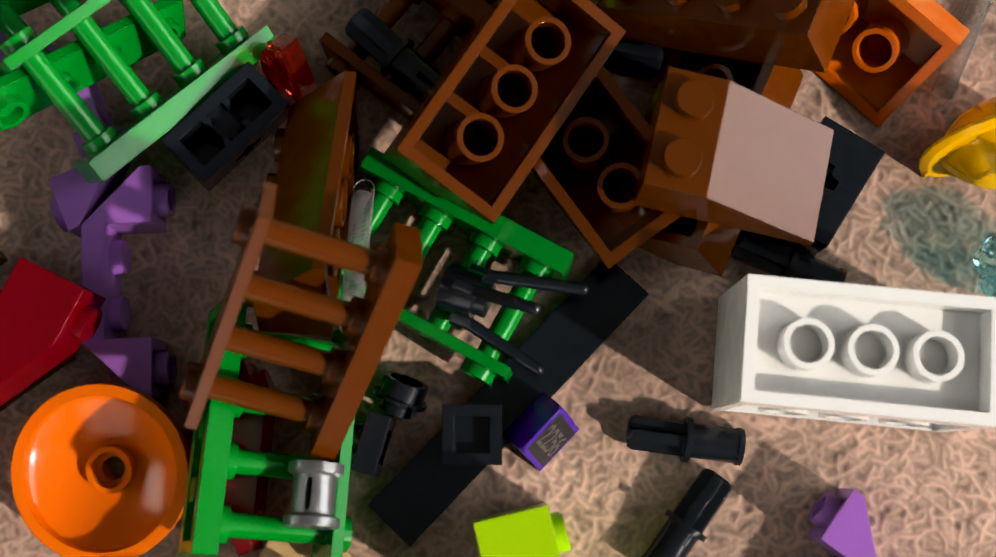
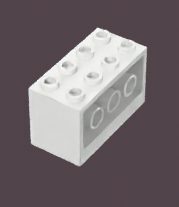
M747 274L718 297L711 410L931 432L996 428V297Z

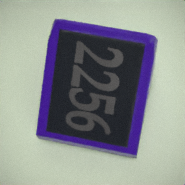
M541 392L505 430L503 435L541 471L575 435L579 428L560 404L544 392Z

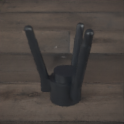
M451 263L442 277L436 296V307L451 312L449 324L469 331L518 365L523 366L535 375H541L544 372V368L540 363L475 320L474 315L484 318L492 303L533 315L540 312L541 307L538 303L496 290V284L578 295L588 294L589 286L584 283L490 270L473 263L469 268Z

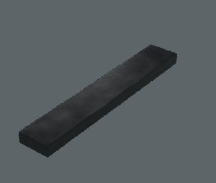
M601 261L581 282L589 286L588 294H570L519 347L520 350L543 366L544 372L541 375L533 374L508 358L504 364L509 366L513 373L508 384L495 377L490 386L484 384L465 403L502 404V449L510 442L503 435L505 430L540 393L544 392L551 398L649 295L617 264L607 269ZM441 428L368 506L410 547L487 465H442Z

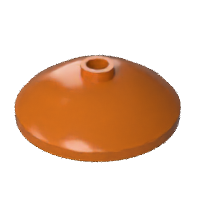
M92 383L67 389L47 400L30 416L23 426L16 441L11 460V486L14 500L22 519L34 536L49 549L63 557H138L161 542L173 530L183 514L190 451L184 434L176 420L151 396L132 387L115 383ZM113 457L120 458L125 465V471L121 477L114 475L110 470V461Z

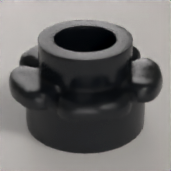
M386 371L381 385L373 387V393L377 397L382 398L379 408L390 415L402 419H411L413 412H424L427 409L424 399L429 387L422 381L399 372Z

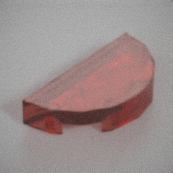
M283 32L275 35L267 42L266 48L259 55V60L265 77L278 92L285 89L290 97L297 102L318 88L298 37Z

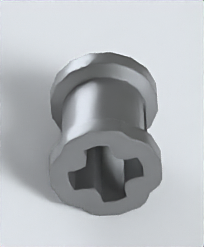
M320 460L289 461L288 472L294 475L290 513L283 515L282 526L302 529L338 530L340 519L334 516L337 478L344 476L345 465Z

